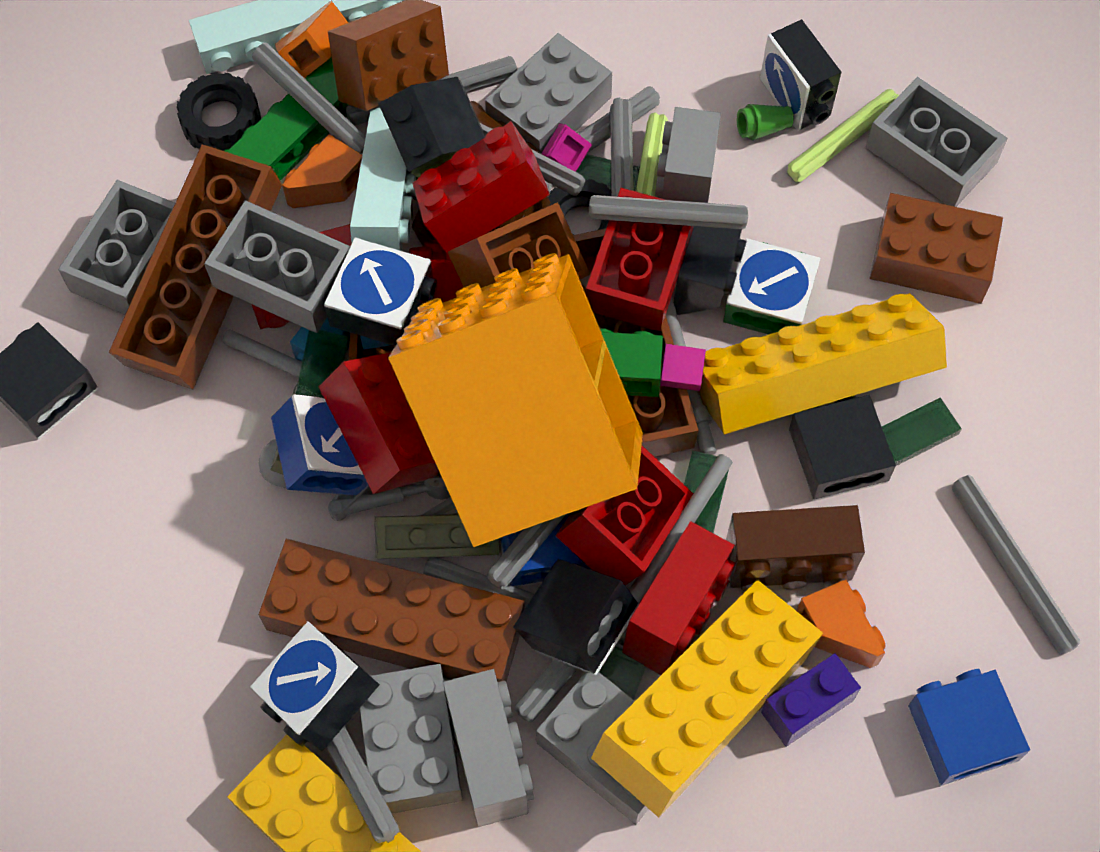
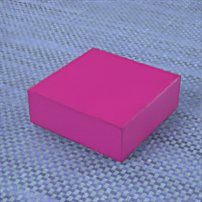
M559 123L541 154L576 172L592 144L566 124Z
M666 344L660 386L700 391L706 349Z

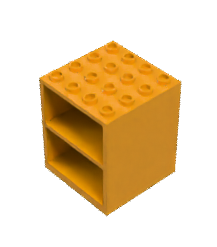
M556 253L548 254L533 262L534 268L519 273L517 268H513L495 276V283L480 288L479 283L471 284L456 292L457 298L442 303L441 298H436L420 305L417 308L419 312L411 317V323L404 328L402 337L396 340L397 344L388 357L473 547L637 489L643 432L569 254L558 258Z

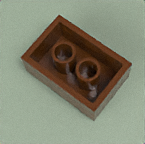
M858 505L732 513L726 537L727 541L735 545L730 559L736 563L729 577L730 588H741L742 591H746L756 580H759L765 586L782 585L784 589L803 588L807 583L823 582L824 586L829 587L845 579L848 582L853 579L865 554Z

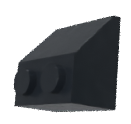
M459 77L411 85L378 103L408 172L418 178L425 171L432 168L435 169L450 160L460 149L469 148L485 138L484 131Z
M694 226L677 280L673 302L677 315L720 308L723 294H732L737 273L731 271L733 261L741 263L747 240L740 239L742 229Z

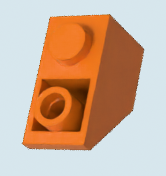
M331 0L275 43L277 52L305 78L332 56L328 31L349 22Z
M329 134L320 144L318 143L311 148L307 158L297 169L291 170L286 176L282 187L287 205L292 208L345 201L357 188L362 154Z
M846 579L801 598L796 611L823 632L815 648L831 654L836 653L839 657L868 668H873L880 663L885 654L883 650L886 647L884 638L876 626L871 627L864 614L866 606L861 594L856 589L852 590Z

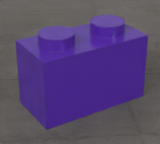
M834 653L767 698L761 713L787 747L853 702L861 686L836 653Z

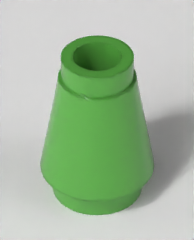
M747 104L745 108L738 110L736 121L738 132L742 138L748 137L750 140H756L785 128H791L794 118L792 109L789 106Z

